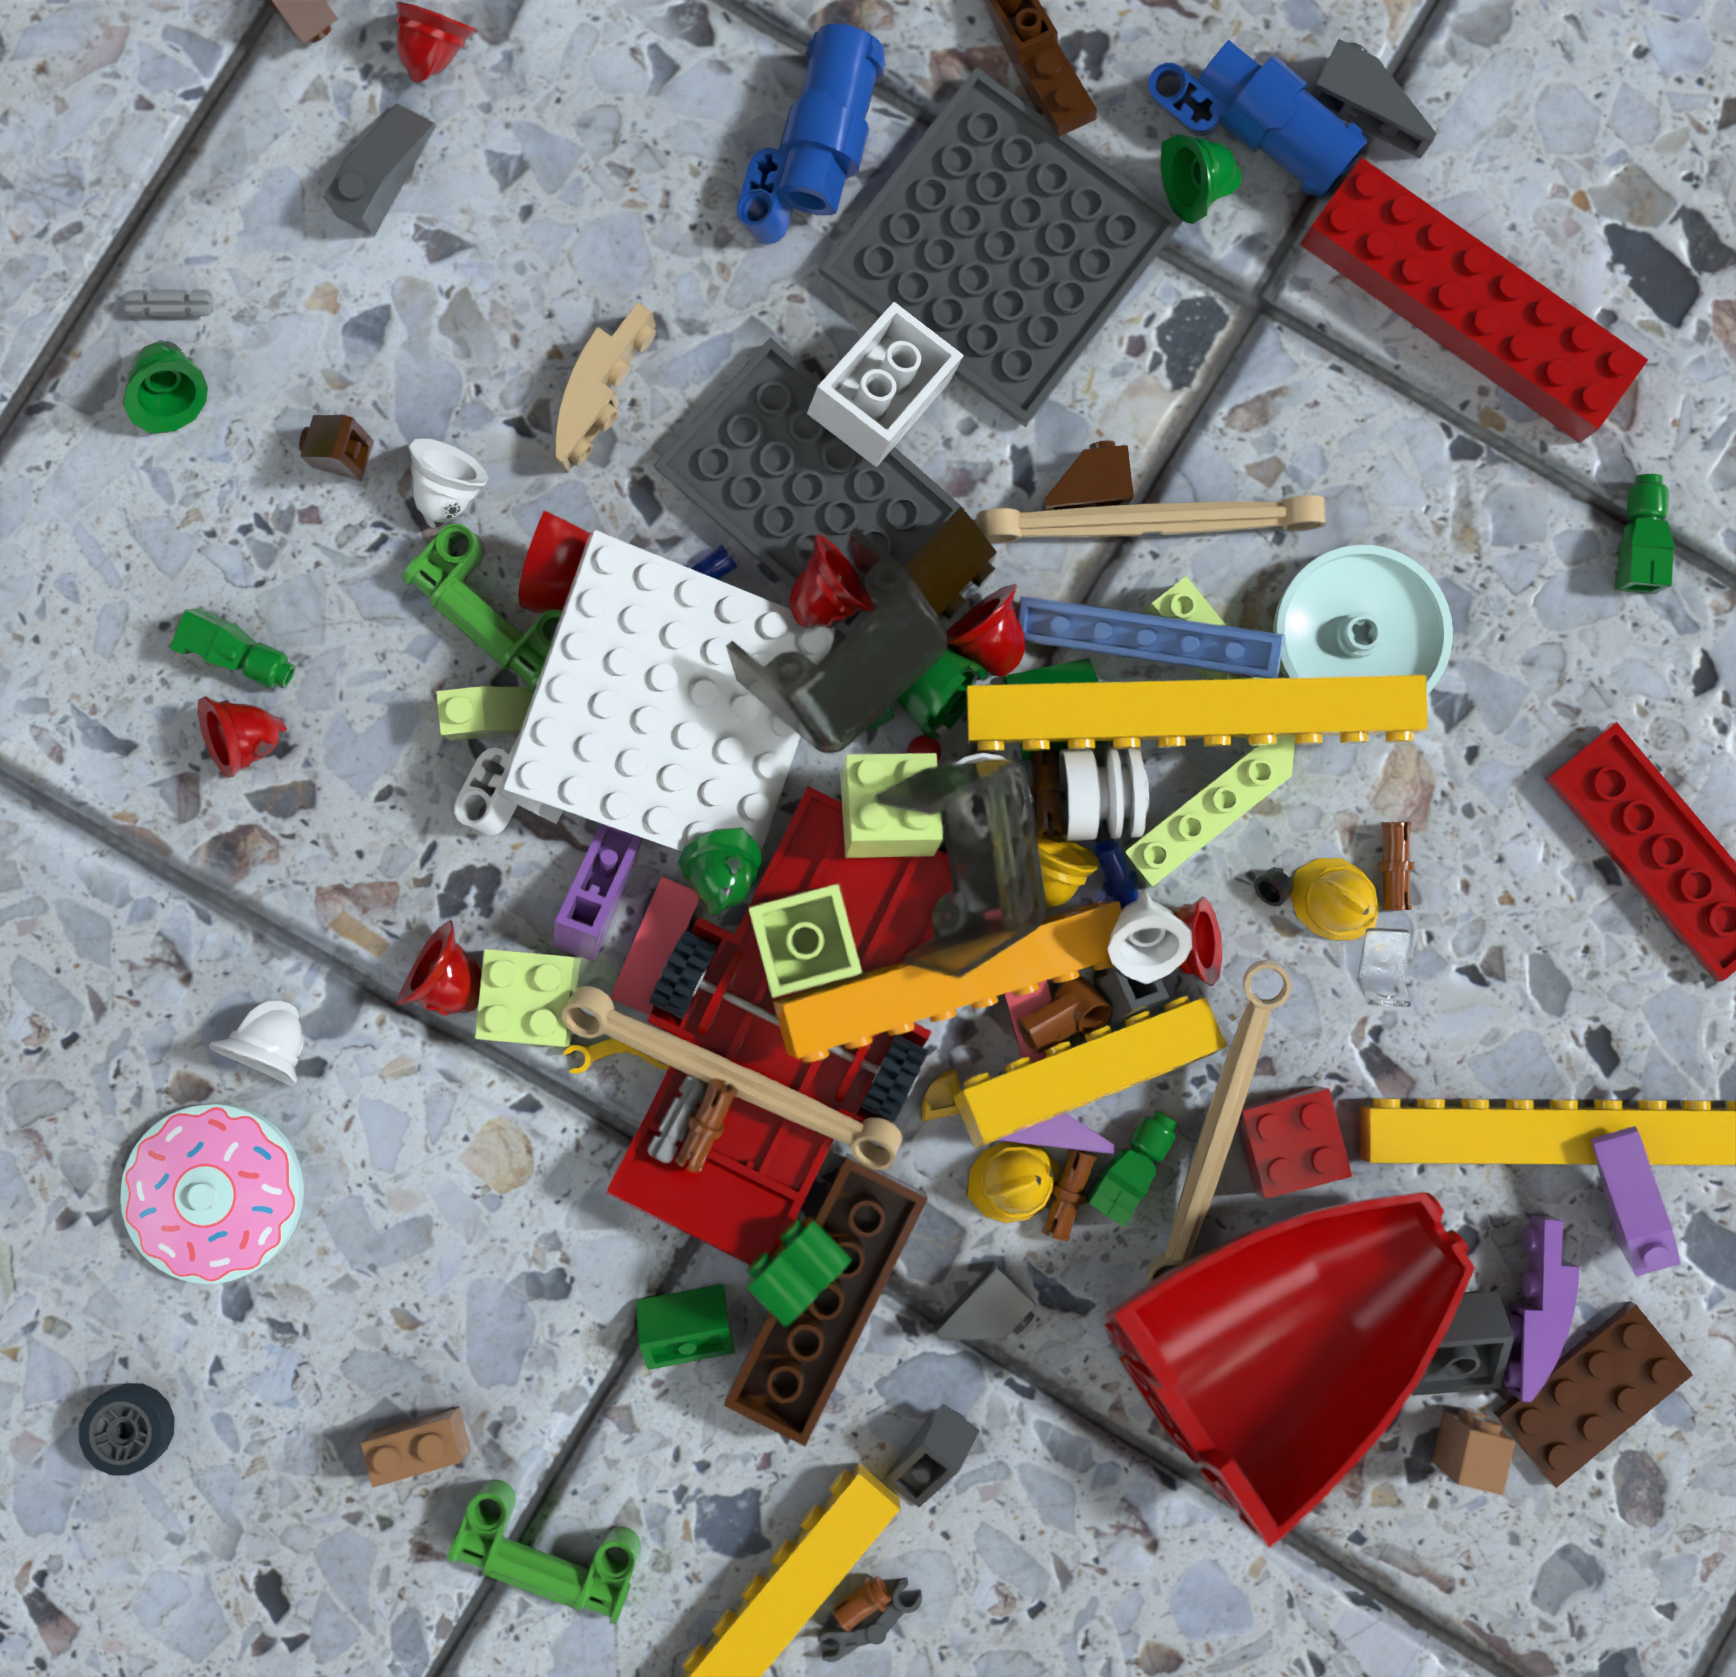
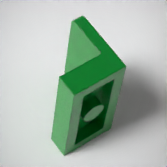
M722 1284L644 1298L637 1301L639 1347L648 1370L735 1354L734 1337L728 1320L726 1293Z

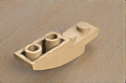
M639 302L636 303L613 336H610L599 327L596 328L572 370L559 410L555 457L561 468L568 473L575 464L581 466L587 460L593 450L591 442L599 431H607L615 422L619 414L617 409L619 402L615 392L610 388L612 385L617 387L624 381L631 367L628 363L638 350L640 352L645 351L655 337L656 330L654 328L656 324L653 314Z

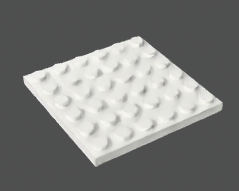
M596 530L591 531L501 789L681 852L688 843L700 835L716 829L742 827L758 843L761 853L803 731L796 724V721L810 708L814 679L819 669L827 661L837 629L835 627H814L811 629L802 627L794 619L789 608Z

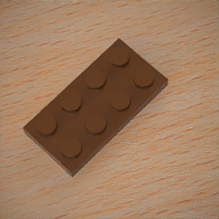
M1629 1301L1557 1361L1546 1383L1532 1402H1522L1514 1396L1494 1414L1548 1482L1557 1488L1693 1376V1374L1635 1303Z

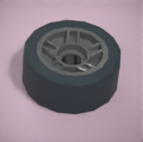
M125 1383L98 1396L86 1408L79 1423V1444L84 1457L95 1469L111 1476H129L147 1468L168 1449L174 1435L175 1417L169 1402L158 1390L142 1383ZM124 1422L130 1423L133 1427V1434L127 1437L124 1435L126 1431Z

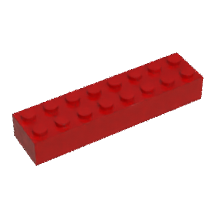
M1363 157L1360 158L1300 243L1306 250L1578 443H1581L1599 430L1648 361L1646 357Z

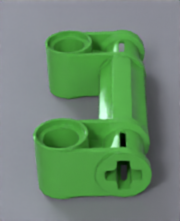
M462 524L445 526L425 550L407 566L402 575V581L407 585H415L430 599L429 603L434 609L438 610L490 655L502 668L514 671L529 684L528 690L534 694L552 643L549 638V630L555 623L559 622L563 611L553 609L544 612L523 635L463 583L484 557L485 549L481 539ZM459 538H468L469 548L467 552L462 556L453 557L452 546L454 542ZM428 575H429L434 581H436V583H437L436 585H434L429 579H427V576H428ZM527 660L531 665H533L535 667V671L532 670L527 664H525L524 661Z
M495 1479L483 1484L468 1505L464 1519L450 1547L447 1562L452 1564L456 1560L482 1569L484 1576L492 1577L574 1608L577 1611H581L583 1608L609 1617L610 1623L616 1625L631 1586L629 1582L640 1555V1538L635 1531L622 1526L609 1530L601 1541L591 1569L505 1538L504 1534L515 1507V1492L503 1480ZM487 1498L495 1500L500 1505L501 1513L491 1514L487 1512L483 1507L482 1500ZM614 1546L621 1547L627 1552L629 1559L616 1561L611 1558L607 1549Z

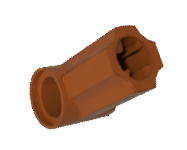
M1079 976L1076 979L1064 982L1057 990L1055 999L1018 1019L1017 1026L1029 1049L1033 1053L1040 1054L1078 1031L1086 1035L1103 1028L1109 1022L1113 1009L1086 977Z

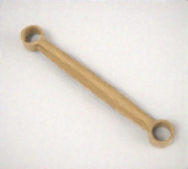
M1317 495L1295 496L1286 498L1281 502L1135 504L1020 513L1016 509L997 508L980 511L976 514L977 526L991 544L1010 543L1021 538L1123 537L1154 533L1173 535L1282 527L1283 530L1305 531L1321 528L1326 525L1325 498Z
M1261 960L1255 962L1244 974L1243 988L1248 997V1002L1224 1062L1195 1148L1165 1253L1156 1256L1148 1266V1284L1154 1281L1153 1276L1160 1267L1165 1265L1180 1266L1188 1262L1241 1116L1271 1011L1273 1008L1282 1005L1290 995V978L1283 967L1274 961ZM1266 968L1278 972L1284 981V986L1280 993L1272 999L1256 998L1251 991L1252 976L1257 971Z
M590 986L577 988L562 1011L564 1024L578 1036L596 1038L604 1033L707 1084L713 1078L726 1081L722 1090H726L728 1085L732 1084L737 1089L736 1097L850 1145L854 1158L868 1168L883 1170L889 1168L894 1163L902 1142V1135L894 1124L885 1119L868 1118L860 1123L749 1068L746 1069L729 1061L727 1058L614 1011L612 1000L607 994L597 988ZM581 1008H584V1009L590 1011V1012L593 1013L595 1016H591V1015L587 1014V1013L584 1012ZM868 1140L876 1141L882 1144L884 1147L874 1145Z

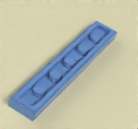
M1020 596L1017 617L1024 633L1025 642L1265 679L1278 678L1285 634L1029 596Z

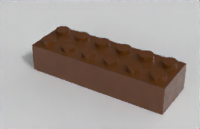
M846 1153L814 1220L848 1253L851 1262L788 1326L785 1327L768 1310L726 1395L724 1406L806 1447L928 1199L926 1192L882 1170L868 1168L860 1164L854 1156Z

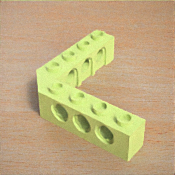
M1187 576L1152 602L1144 612L1145 614L1226 625ZM1195 668L1204 680L1265 679ZM1277 737V744L1252 746L1253 748L1236 760L1232 767L1199 790L1200 792L1188 802L1172 811L1154 829L1143 837L1138 838L1119 853L1118 856L1145 889L1156 885L1292 776L1295 748L1294 737Z

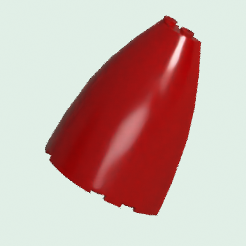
M1428 1192L1363 1199L1311 1210L1241 1233L1168 1271L1115 1305L1103 1315L1107 1320L1104 1327L1109 1340L1120 1352H1126L1119 1360L1155 1417L1181 1452L1184 1451L1195 1464L1201 1462L1203 1468L1199 1470V1474L1221 1501L1225 1499L1235 1512L1240 1513L1238 1515L1240 1522L1269 1548L1281 1540L1311 1512L1384 1434L1420 1382L1452 1322L1475 1267L1466 1254L1469 1248L1463 1238L1452 1229L1446 1232L1442 1226L1441 1220L1443 1219L1444 1210L1438 1200Z

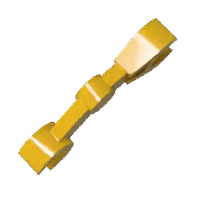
M614 1038L589 1047L582 1044L571 1045L563 1052V1055H567L578 1050L584 1054V1064L581 1067L569 1070L570 1073L574 1074L585 1072L595 1060L623 1052L637 1055L661 1070H668L669 1065Z

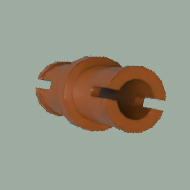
M1381 822V827H1383V862H1378V869L1383 871L1382 910H1412L1410 871L1415 870V862L1410 861L1411 822Z
M713 1078L710 1080L709 1087L698 1112H693L688 1121L690 1130L680 1152L675 1158L681 1167L685 1165L687 1159H691L686 1170L692 1172L702 1171L714 1140L721 1138L725 1126L722 1122L733 1098L737 1094V1089L732 1084H729L726 1090H722L726 1082L722 1079Z
M1069 1149V1155L1059 1184L1055 1183L1053 1185L1052 1194L1055 1196L1042 1232L1048 1236L1052 1233V1237L1055 1239L1069 1241V1235L1080 1204L1084 1205L1088 1197L1084 1191L1097 1156L1092 1153L1086 1154L1087 1151Z

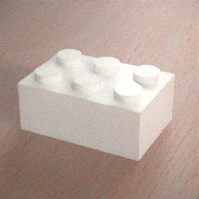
M893 302L818 385L807 414L877 467L950 383L964 355L897 303Z

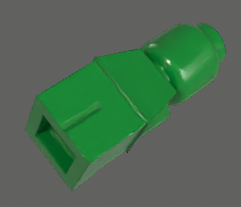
M1637 475L1635 477V484L1628 489L1626 515L1632 522L1625 525L1617 551L1619 560L1618 574L1615 576V591L1656 594L1672 586L1675 546L1668 521H1663L1668 515L1669 489L1663 484L1662 475Z
M202 608L184 610L169 647L183 655L196 653L205 662L235 671L242 669V675L245 678L269 689L275 686L285 689L292 680L296 668L294 664L288 662V656L285 653L264 643H256L236 623H231Z
M1155 1110L1151 1117H1143L1129 1138L1131 1148L1119 1149L1114 1158L1103 1167V1171L1087 1193L1086 1202L1125 1228L1133 1215L1132 1213L1143 1197L1146 1196L1150 1183L1156 1176V1166L1153 1165V1162H1162L1175 1143L1176 1134L1174 1131L1178 1124L1158 1110Z

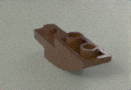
M984 0L1000 40L1022 86L1039 114L1044 113L1057 137L1096 120L1097 108L1060 48L1058 32L1039 0Z

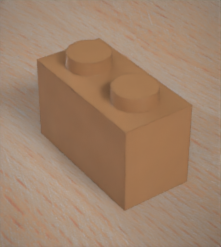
M460 1406L374 1430L361 1442L372 1488L461 1463L471 1450Z
M1460 1406L1459 1413L1443 1409L1432 1463L1458 1485L1503 1496L1515 1440L1501 1431L1502 1424L1487 1419V1414L1482 1411Z

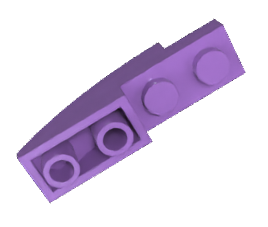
M1530 1214V1225L1525 1227L1523 1235L1524 1247L1526 1252L1529 1253V1267L1524 1272L1522 1279L1523 1293L1528 1298V1303L1510 1302V1315H1507L1514 1334V1340L1503 1376V1382L1508 1388V1392L1522 1402H1532L1553 1371L1567 1340L1578 1294L1580 1267L1562 1260L1563 1220L1549 1215Z

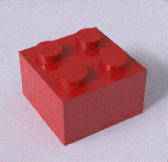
M1313 1086L1244 1104L1237 1127L1254 1192L1257 1195L1268 1199L1353 1177L1329 1088Z

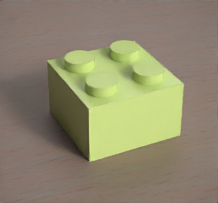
M936 753L846 754L840 772L845 858L934 856L943 840Z
M838 884L749 908L772 997L862 973Z
M484 949L475 1039L558 1047L571 1046L574 1033L564 1024L562 1011L574 991L578 988L581 957Z

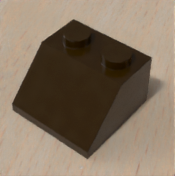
M959 507L899 572L898 590L935 624L943 616L950 620L966 603L967 600L962 595L970 586L975 584L980 588L994 573L996 568L992 563L995 560L997 551L968 513Z

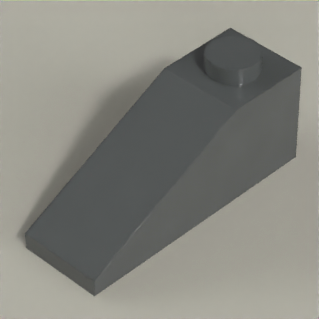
M1338 39L1311 95L1343 121L1349 124L1355 122L1363 131L1421 159L1432 144L1437 133L1377 57L1369 54L1360 44L1347 43Z
M396 103L343 161L323 198L336 217L375 237L436 127L435 123Z

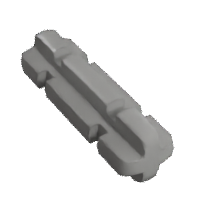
M130 290L124 294L125 310L130 316H146V313H150L151 316H187V313L190 312L193 316H208L213 312V298L208 290H192V293L189 294L186 290H151V293L148 294L145 290Z
M693 1076L685 1078L679 1089L682 1093L681 1097L674 1098L658 1130L662 1131L660 1136L654 1135L647 1149V1152L652 1157L665 1163L672 1161L678 1149L675 1146L677 1140L682 1142L689 1129L688 1121L693 1112H698V1108L695 1106L698 1101L702 1103L709 1086L705 1082Z

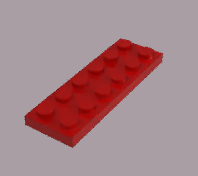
M1618 722L1611 723L1549 774L1545 780L1715 981H1724L1736 971V862Z

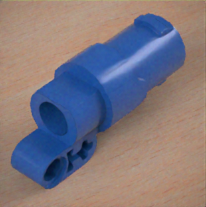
M835 23L821 26L814 33V37L809 41L806 50L809 64L800 97L789 109L779 149L763 148L753 155L748 164L737 205V214L741 222L760 243L766 245L774 244L785 236L793 209L820 216L836 214L845 179L853 177L859 171L870 131L868 123L865 121L877 76H883L886 67L883 45L876 37L865 30L851 25Z
M1230 40L1216 53L1198 80L1181 66L1169 62L1158 65L1149 77L1148 87L1154 102L1190 133L1205 137L1213 134L1221 125L1253 153L1261 149L1302 183L1299 188L1308 196L1314 195L1317 199H1323L1368 143V138L1363 135L1360 126L1355 122H1351L1348 125L1306 91L1309 83L1279 58L1272 56L1263 66H1260ZM1166 76H1175L1181 81L1179 91L1171 97H1163L1157 92L1159 82ZM1191 89L1194 90L1190 94L1194 104L1202 109L1207 104L1211 105L1209 109L1212 117L1211 120L1201 119L1198 123L1194 122L1196 118L1194 111L1185 103ZM1183 104L1181 111H1178L1177 108Z

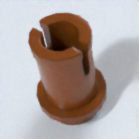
M879 1576L873 1579L867 1577L863 1580L861 1588L832 1606L833 1613L840 1626L846 1632H849L854 1626L878 1609L884 1612L888 1608L887 1603L892 1600V1595L885 1582Z

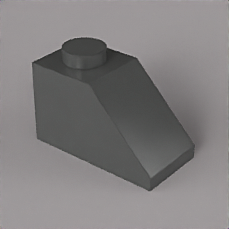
M993 1261L933 1325L934 1334L940 1340L1005 1339L1012 1331L1017 1335L1029 1325L1035 1316L1031 1311L1036 1304Z
M943 1403L921 1425L887 1473L884 1482L920 1508L960 1471L980 1430L969 1423L962 1414L950 1409Z

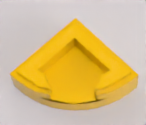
M956 1068L940 1074L928 1086L921 1105L922 1121L960 1114L954 1099L961 1092Z

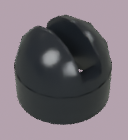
M1273 867L1263 872L1255 880L1254 888L1257 895L1268 905H1282L1290 897L1294 889L1292 876L1288 877L1283 872V868Z

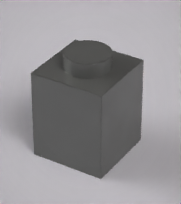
M1118 968L1113 969L1094 985L1113 1009L1109 1020L1110 1027L1123 1023L1126 1019L1139 1013L1150 1012L1169 998L1161 978L1149 984H1144L1125 976Z

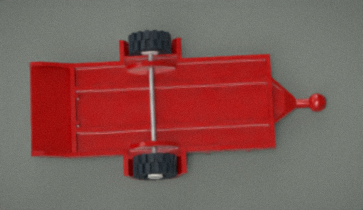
M920 735L909 743L907 754L936 753L938 764L942 756V749L936 739ZM807 786L736 933L733 934L698 917L693 932L685 931L677 942L661 973L660 979L657 981L650 1000V1004L654 1005L655 1008L647 1022L685 1041L727 1058L746 1069L749 1068L804 1094L860 1123L868 1118H881L893 1123L916 1083L921 1066L928 1053V1049L924 1048V1045L932 1031L914 1023L915 1028L913 1030L898 1035H888V1031H883L871 1035L872 1042L867 1045L846 1049L845 1044L828 1049L829 1056L813 1062L804 1063L802 1057L797 1059L787 1054L773 1001L847 978L772 997L749 908L838 884L861 967V974L925 954L968 864L938 849L934 856L845 858L842 802ZM669 1066L606 1194L748 1265L764 1251L770 1256L783 1243L779 1236L796 1219L834 1139L735 1096L722 1122L725 1128L721 1138L714 1140L702 1171L692 1172L686 1170L691 1159H687L683 1167L679 1166L675 1160L690 1127L682 1142L677 1140L675 1146L678 1149L672 1161L669 1163L659 1161L647 1152V1149L654 1135L660 1136L662 1131L658 1130L674 1098L681 1097L682 1093L679 1089L685 1078L690 1076ZM698 1101L695 1107L699 1109L701 1102Z

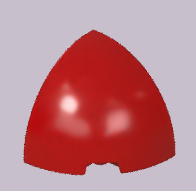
M543 511L531 540L521 573L518 601L521 608L539 614L553 609L563 611L590 535L589 532L547 511Z

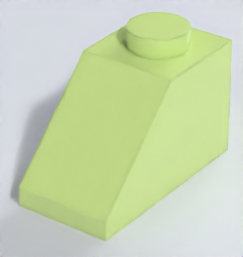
M478 686L436 691L441 736L450 741L519 734L533 694L528 690V687Z

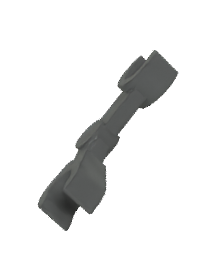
M908 1578L900 1579L893 1587V1599L887 1605L888 1608L881 1612L876 1620L871 1621L868 1625L853 1628L849 1632H846L842 1627L835 1626L822 1629L818 1633V1642L833 1638L839 1643L837 1649L822 1652V1660L836 1662L860 1646L871 1643L875 1645L883 1643L887 1633L904 1613L915 1612L920 1607L922 1591L919 1590L914 1599L909 1602L901 1600L899 1594L908 1586Z

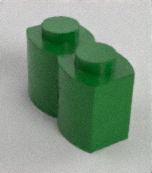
M811 1216L803 1222L799 1218L791 1222L779 1236L783 1243L770 1256L764 1251L746 1269V1272L749 1274L745 1281L746 1288L785 1327L794 1321L816 1296L851 1262L848 1253Z

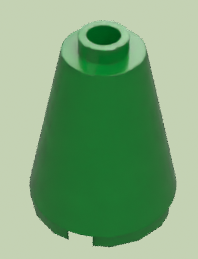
M891 624L885 625L882 628L879 626L875 627L869 632L863 642V648H865L864 660L923 734L930 739L941 737L935 731L942 725L950 730L967 712V686H974L978 676L984 681L986 678V670L978 663Z

